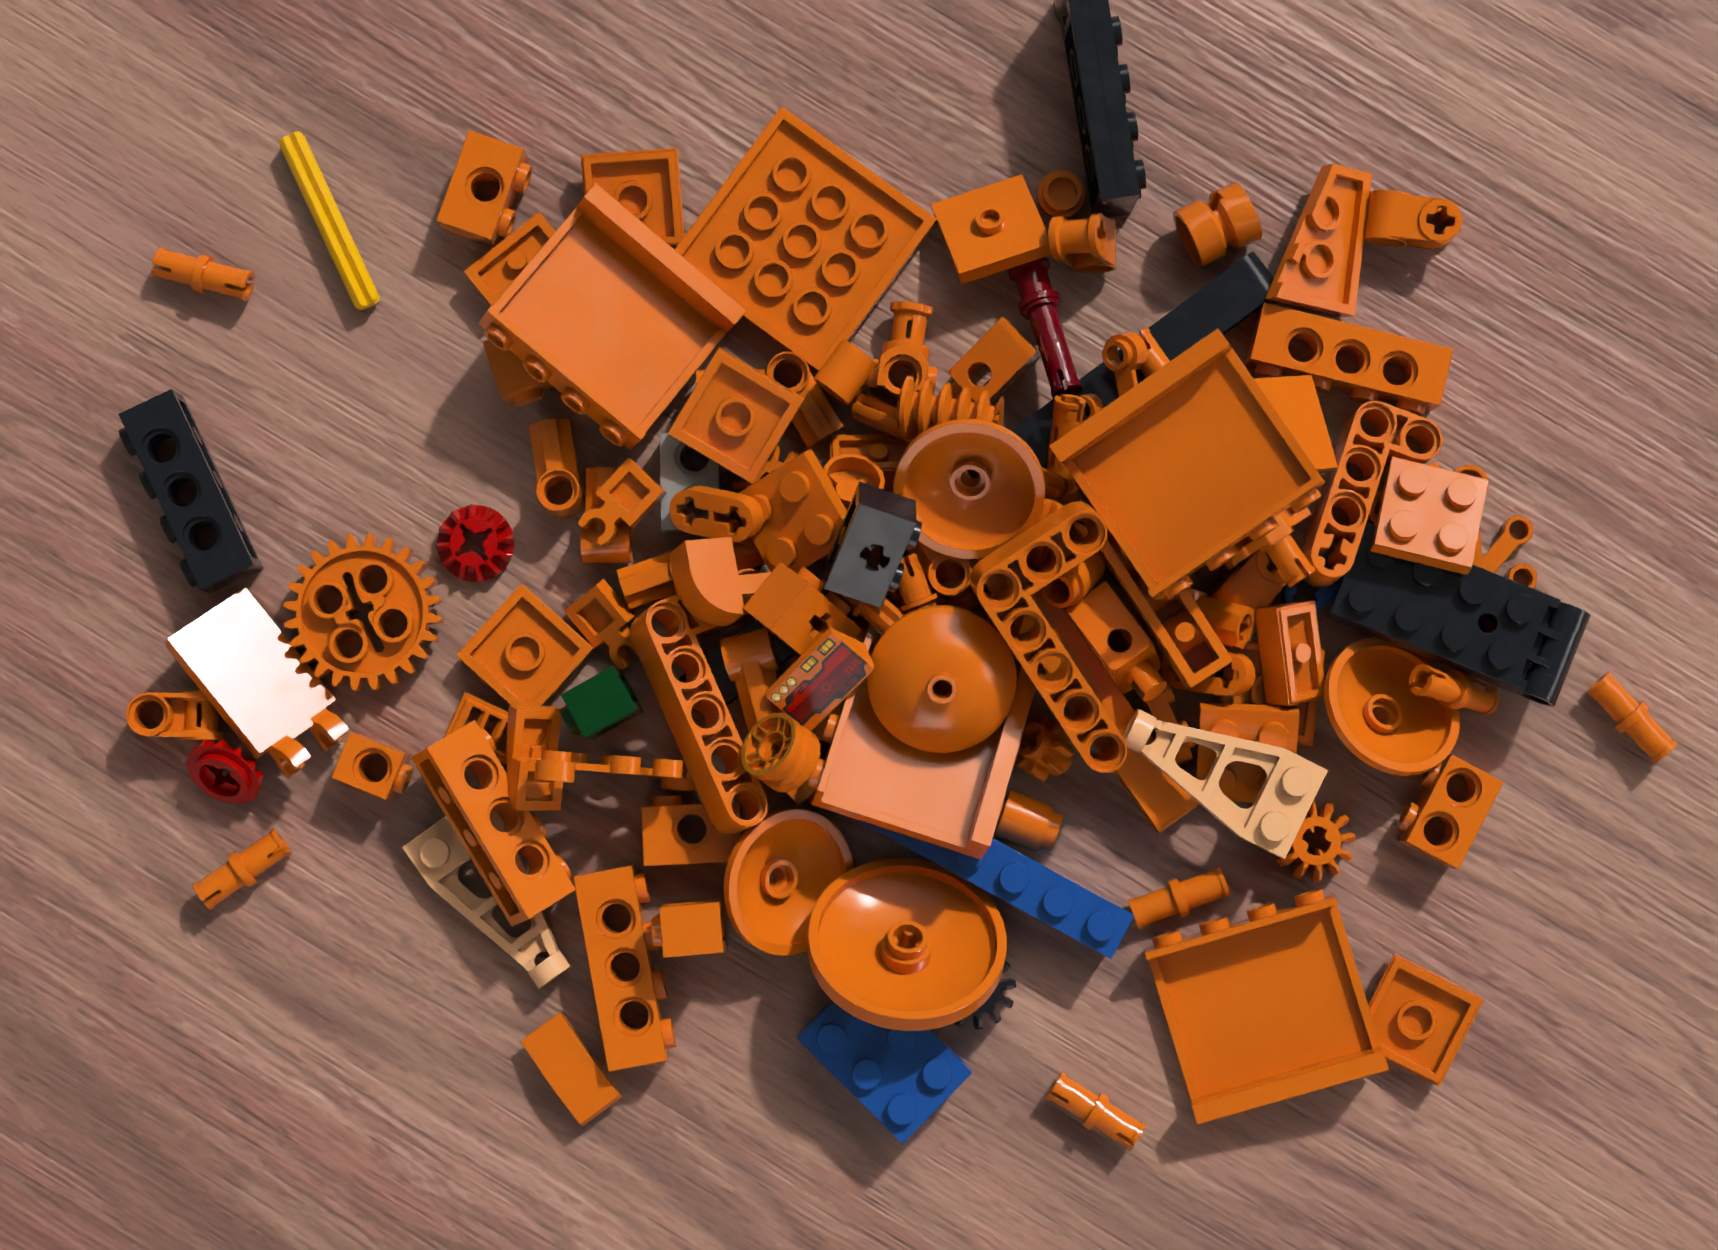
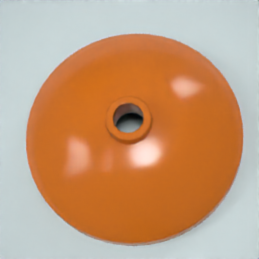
M958 419L943 422L927 429L909 444L897 465L893 490L895 494L916 500V517L918 521L922 522L921 533L918 539L921 543L947 556L979 559L988 556L1037 524L1044 506L1045 480L1042 467L1035 453L1014 432L985 420ZM971 469L977 471L980 475L977 478L971 479L964 476L963 472Z
M936 605L911 611L896 620L885 630L871 654L874 670L867 677V687L873 710L883 726L893 736L913 748L935 753L956 752L970 748L993 734L1003 723L1012 707L1016 693L1017 675L1011 649L993 624L970 610L956 606ZM939 680H946L952 685V689L949 693L940 695L933 690V685Z
M1371 637L1349 645L1334 659L1329 667L1324 684V700L1329 720L1344 745L1369 766L1382 772L1399 776H1411L1427 772L1440 764L1453 750L1460 729L1459 709L1445 708L1438 700L1418 696L1411 692L1410 689L1414 685H1409V677L1416 666L1426 664L1441 670L1431 659L1377 637Z
M785 808L767 814L763 821L742 834L733 848L727 863L724 876V901L731 924L748 944L763 952L780 956L796 955L807 951L809 921L817 900L833 881L853 869L849 846L837 826L816 812L800 808ZM774 869V878L769 883L770 874Z

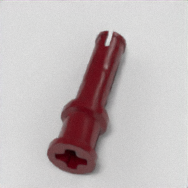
M1046 256L1007 269L1009 279L1015 281L1021 298L1018 304L1020 315L1031 322L1051 388V396L1054 399L1057 395L1061 397V394H1066L1063 385L1064 379L1071 395L1079 394L1082 391V385L1079 382L1057 313L1060 309L1061 297L1057 291L1052 289L1047 273L1050 268V262Z

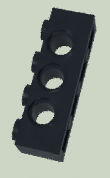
M170 389L119 413L118 415L124 425V428L119 430L120 438L131 456L138 455L144 468V472L139 473L140 481L148 496L152 500L157 498L165 515L159 517V520L171 543L178 542L185 559L180 561V566L188 583L192 587L198 585L200 590L213 593L264 569L183 395ZM173 438L177 445L176 454L171 460L161 463L157 457L158 446L162 441ZM194 482L197 487L195 500L188 506H181L177 499L179 488L184 483ZM213 525L217 530V541L212 548L201 550L197 542L198 534L205 526Z

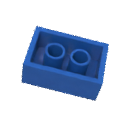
M832 1000L797 1035V1039L902 1144L972 1074L971 1068L932 1029L901 1031L875 1026L852 1016Z

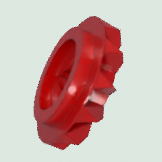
M470 504L452 511L444 523L439 526L436 549L442 565L455 577L469 582H482L496 577L507 567L514 552V535L508 521L499 512L491 507ZM463 527H466L467 530L472 531L476 535H480L483 532L487 533L490 530L493 531L487 535V539L482 543L485 549L484 553L488 557L487 560H484L481 555L478 556L474 551L466 554L463 552L458 556V553L463 550L462 547L467 544V539L464 536L466 533L463 531Z
M205 739L198 747H194L187 757L186 766L193 782L203 792L219 801L229 804H245L255 799L261 790L260 784L264 774L255 768L256 759L245 757L241 753V747L235 750L230 748L223 739L216 744ZM224 767L228 769L229 771H231L230 774L227 773L224 777L223 775H221L223 771L221 768Z

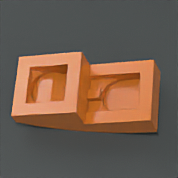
M509 705L507 722V776L511 809L515 811H561L563 782L534 780L536 760H541V751H558L561 725L559 708L554 706Z
M561 1012L520 1041L553 1090L581 1126L586 1125L622 1098V1095L598 1059L591 1055L567 1017Z

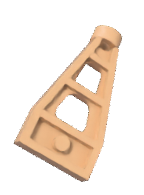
M1140 709L1134 712L1122 735L1128 748L1138 753L1140 752L1236 836L1282 859L1286 858L1328 772L1327 769L1285 748L1156 720V717ZM1154 729L1156 733L1155 740L1151 744L1145 745ZM1193 742L1210 748L1216 753V758L1204 780L1196 779L1176 764L1175 757L1183 743ZM1241 761L1258 765L1266 774L1257 797L1249 808L1238 807L1222 793L1219 787V780L1224 769L1231 762Z
M491 810V824L496 830L503 832L504 820L502 816L496 811ZM446 816L402 847L430 888L528 971L529 976L538 989L571 967L558 949L544 910L531 918V927L520 937H512L493 918V909L498 906L494 896L480 898L460 882L458 871L471 858ZM517 852L515 857L516 865L522 873L528 875L529 872L523 856ZM541 952H548L550 957L536 965V956Z

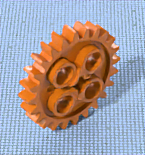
M372 533L367 534L363 546L359 545L356 536L347 534L345 549H342L336 541L329 540L328 549L330 555L327 557L315 550L310 552L316 564L313 569L298 565V571L305 578L303 584L288 583L287 587L297 593L298 598L294 601L284 602L283 607L296 611V618L290 619L283 624L286 628L299 631V635L293 638L289 645L294 648L304 646L307 648L299 660L301 664H310L316 660L319 662L314 676L317 678H323L330 671H333L332 685L335 687H340L345 682L347 676L350 677V685L353 691L361 690L364 679H368L372 690H380L382 676H386L393 685L400 684L398 669L402 668L413 675L417 673L411 660L414 656L429 660L430 655L422 647L424 641L439 642L440 638L430 632L429 628L431 624L444 622V618L431 613V607L441 604L443 598L428 594V590L433 588L438 581L434 577L423 579L420 577L428 565L425 561L420 560L411 565L408 564L413 550L406 546L395 555V540L388 537L383 542L381 548H378L376 535ZM380 567L387 574V584L383 590L373 594L366 589L365 577L369 571ZM346 573H351L361 602L374 606V610L368 613V619L383 643L384 649L382 652L376 651L368 625L364 621L354 619V615L360 611V608L353 593L345 583L344 575ZM338 588L343 597L342 605L336 612L327 614L322 609L321 597L328 589ZM401 611L407 618V629L399 637L391 638L386 633L385 620L391 613ZM356 631L362 637V650L355 657L347 658L341 651V640L349 632Z

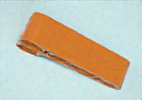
M1380 401L1364 403L1346 419L1334 450L1338 468L1327 472L1326 483L1323 484L1320 493L1322 496L1318 500L1302 549L1308 561L1316 568V571L1304 578L1307 583L1314 587H1327L1351 569L1384 466H1388L1392 456L1426 464L1437 455L1442 447L1443 437L1441 430L1434 422ZM1361 419L1369 420L1375 425L1378 432L1377 437L1369 436L1362 430ZM1406 436L1414 437L1421 443L1422 454L1410 450L1406 443ZM1346 463H1353L1362 470L1364 476L1362 482L1356 481L1349 476L1346 470ZM1332 507H1339L1348 514L1349 526L1340 525L1334 520ZM1331 543H1337L1330 549L1327 563L1333 567L1327 569L1324 567L1325 559L1320 555L1331 546Z

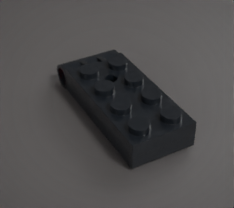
M1055 0L1054 14L1061 23L1092 214L1102 213L1107 218L1129 215L1137 200L1141 199V189H1146V174L1142 159H1134L1133 141H1138V125L1135 112L1126 111L1125 94L1130 93L1131 87L1127 64L1119 65L1118 46L1123 44L1119 16L1111 17L1108 0Z
M1368 522L1366 523L1351 569L1343 576L1327 618L1518 694L1538 704L1549 707L1555 706L1591 615L1573 605L1560 602L1561 600L1475 565H1472L1468 575L1371 552L1376 526ZM1480 617H1486L1492 621V632L1486 633L1480 630L1478 627V619Z

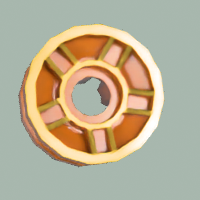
M772 713L762 718L748 733L741 750V762L747 772L762 780L764 784L777 792H790L799 788L807 781L817 767L820 757V742L813 732L801 726L799 722L785 713Z

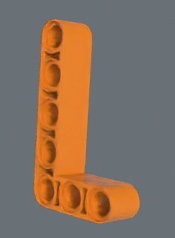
M1071 502L981 559L973 567L970 574V584L983 608L1086 764L1096 772L1110 773L1117 770L1125 762L1128 748L1125 739L1031 597L1032 594L1097 553L1106 542L1107 527L1100 515L1089 504ZM1080 518L1092 520L1091 531L1086 537L1081 539L1070 538L1069 529L1076 520ZM1037 546L1049 547L1050 555L1043 565L1032 567L1026 564L1027 555L1033 548ZM994 574L1008 576V583L1001 592L997 594L984 592V584L990 576ZM1021 615L1034 617V624L1027 633H1011V625L1017 617ZM1048 656L1060 657V665L1053 673L1040 674L1037 672V667L1043 658ZM1075 696L1086 698L1085 707L1076 714L1064 713V706L1070 698ZM1101 736L1112 738V743L1105 752L1095 754L1090 752V747L1097 738Z
M753 568L738 571V575L762 573ZM676 594L656 602L637 616L631 624V639L711 823L722 834L737 835L763 821L767 814L768 802L759 779L747 772L741 762L743 742L697 639L743 622L751 617V615L745 612L742 617L729 626L711 625L692 615ZM652 618L663 623L667 632L666 637H662L654 631L651 623ZM672 663L682 667L686 675V683L680 682L675 678L671 669ZM692 708L699 710L705 717V728L699 727L693 721L691 715ZM712 753L717 754L724 761L726 767L725 774L718 772L712 765ZM732 799L738 800L744 806V820L734 814L731 806Z

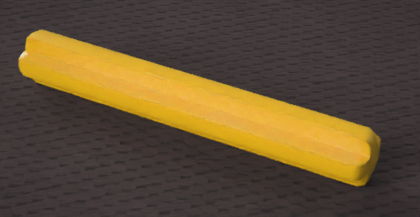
M300 131L284 136L279 140V146L354 306L358 310L374 306L380 301V296L305 136Z

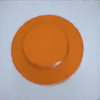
M1057 170L1046 175L1040 182L1037 191V199L1041 209L1051 217L1063 216L1069 218L1074 216L1082 208L1086 196L1085 187L1081 179L1076 174L1066 170Z

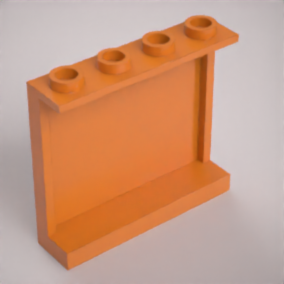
M595 183L579 205L493 306H490L478 324L485 329L484 335L494 346L503 351L509 349L524 361L522 363L523 368L530 376L542 383L548 381L562 393V401L571 410L580 415L586 413L600 425L599 430L607 440L614 445L620 447L624 445L631 450L642 440L647 430L746 310Z
M1218 328L1049 446L1059 462L1067 467L1094 509L1105 521L1107 528L1150 589L1148 592L1151 597L1157 598L1164 593L1168 600L1193 585L1194 582L1189 575L1204 565H1207L1210 571H1213L1234 557L1236 553L1232 546L1248 535L1253 542H1256L1278 527L1279 524L1275 517L1289 507H1292L1298 513L1314 503L1322 496L1317 488L1326 483Z
M870 622L867 627L858 624L862 631L855 639L865 644L871 657L872 651L883 633ZM1020 665L1018 670H1016L1017 685L1012 707L998 729L988 738L970 748L956 752L935 753L916 749L903 743L883 726L873 710L868 694L867 678L864 679L844 699L840 714L830 713L821 740L830 743L826 759L819 758L817 767L811 774L807 786L816 789L811 805L982 860L993 839L1036 689L1034 683L1022 665ZM1038 665L1037 667L1038 673L1041 672V665ZM939 680L933 685V690L940 695H945L952 689V685L946 680Z
M1322 889L1308 891L1294 896L1296 905L1279 910L1276 909L1275 903L1257 906L1246 911L1248 919L1229 924L1227 916L1216 918L1199 924L1201 932L1182 938L1180 930L1156 936L1152 938L1154 946L1145 949V956L1149 961L1190 1095L1191 1106L1197 1125L1389 1070L1334 894L1324 896Z

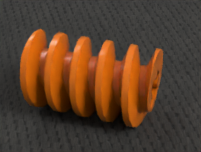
M907 376L901 387L896 407L897 427L900 428L901 434L905 439L911 440L927 429L951 420L978 419L1002 426L1004 396L1000 397L996 406H992L989 390H983L977 402H972L970 387L964 386L958 399H954L952 397L951 383H945L939 395H934L933 382L930 379H926L920 392L915 391L913 376Z

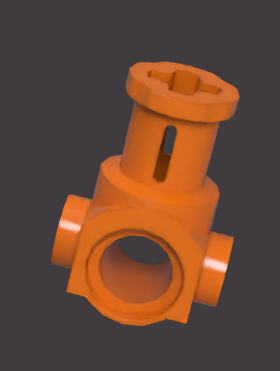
M907 301L891 302L890 311L894 313L890 341L883 342L880 359L871 358L878 366L868 378L867 387L876 388V392H884L890 399L898 401L901 389L891 384L888 375L893 368L906 366L913 370L916 376V381L914 382L915 391L920 392L925 380L930 379L933 382V392H935L938 367L928 366L930 348L924 346L927 318L933 316V307ZM912 321L911 335L907 339V322Z

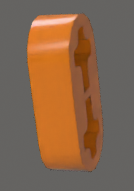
M692 486L676 493L671 499L669 506L671 520L679 530L708 538L732 537V542H741L756 535L761 530L764 522L763 510L753 497L706 486ZM694 501L696 508L707 510L709 514L695 518L694 512L687 509V503ZM738 510L739 516L746 518V525L738 528V521L724 517V514Z
M1231 651L1227 652L1233 661L1223 668H1231L1232 666V669L1239 671V678L1230 682L1229 679L1217 677L1214 673L1192 688H1185L1165 656L1161 663L1162 675L1170 686L1195 692L1221 696H1241L1251 689L1256 678L1255 667L1252 661L1246 655Z

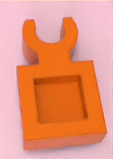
M629 457L595 492L605 503L600 509L594 508L586 511L580 517L578 525L583 529H587L593 521L597 519L603 520L605 531L596 542L600 546H607L616 538L618 532L617 524L622 519L630 527L634 528L667 492Z
M603 578L565 609L564 612L594 648L605 642L609 646V655L612 662L619 669L623 670L633 661L631 655L626 651L625 645L631 647L637 654L631 639L630 628L626 625L634 617V614Z

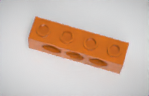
M1264 302L1256 313L1244 366L1255 368L1254 375L1260 378L1312 375L1316 392L1329 393L1332 387L1348 391V398L1356 402L1366 403L1378 401V399L1396 403L1397 408L1424 416L1425 411L1431 412L1441 404L1454 349ZM1291 340H1303L1309 345L1311 350L1309 361L1299 362L1291 357L1288 350ZM1338 351H1348L1356 357L1358 362L1356 373L1348 374L1338 368L1336 364V354ZM1393 362L1403 369L1404 382L1402 385H1393L1385 379L1383 375L1385 363Z
M1083 518L1080 523L1087 528L1089 534L1092 528V520ZM1107 528V539L1099 553L1184 687L1192 688L1231 663L1233 659L1189 591L1186 589L1168 600L1164 593L1157 598L1151 597L1148 592L1150 589Z
M473 720L420 751L411 759L510 925L515 926L537 915L576 889L571 882V872L568 865L560 856L554 854L545 838L546 830L541 820L529 811H515L511 809L507 771L504 770L495 754L496 746L493 739L486 730L479 728L476 721ZM465 768L471 769L477 774L479 789H474L468 785L464 776ZM491 810L496 811L502 816L504 820L503 832L496 830L491 824ZM517 852L524 855L529 862L528 875L522 873L516 865L515 857Z
M634 864L573 876L608 1072L667 1061L670 1057L669 1048L676 1047V1037L672 1019H663L660 1000L667 999L668 996L663 970L654 971L651 951L659 950V947L653 946L651 922H645L642 903L650 902L645 873L637 874ZM612 904H621L630 912L631 922L624 931L612 930L605 921L606 910ZM627 952L633 954L638 959L640 970L637 977L623 979L616 974L614 960L618 954ZM631 1001L642 1003L647 1008L649 1014L647 1024L638 1028L629 1026L624 1021L622 1015L624 1005Z

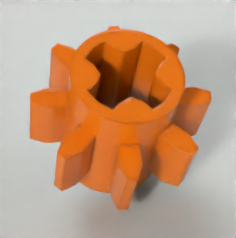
M1044 717L1041 724L1032 722L1024 727L1018 748V753L1022 756L1017 759L1015 764L1028 774H1032L1040 781L1045 782L1048 774L1051 776L1063 774L1072 764L1075 752L1072 746L1068 744L1071 740L1061 724H1056L1048 717Z

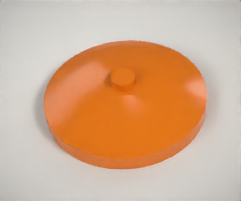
M890 858L872 861L853 868L838 877L824 890L817 900L810 917L807 939V952L812 972L820 987L834 1003L864 1022L901 1031H922L944 1027L960 1021L975 1012L989 999L996 989L1002 976L1007 950V936L1001 914L992 899L982 888L934 862L914 858Z

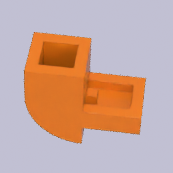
M732 537L686 540L669 554L674 586L680 601L696 618L715 626H729L742 617L746 612L743 607L772 573L738 575Z

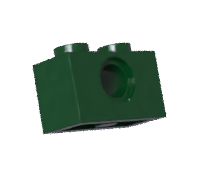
M615 666L609 667L561 694L566 706L559 709L571 733L578 736L582 734L585 739L590 740L597 739L644 712L622 670Z

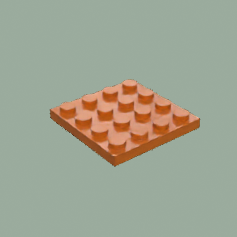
M781 106L674 250L746 310L742 318L789 352L801 355L807 361L808 366L818 372L843 339L849 342L937 223V218Z

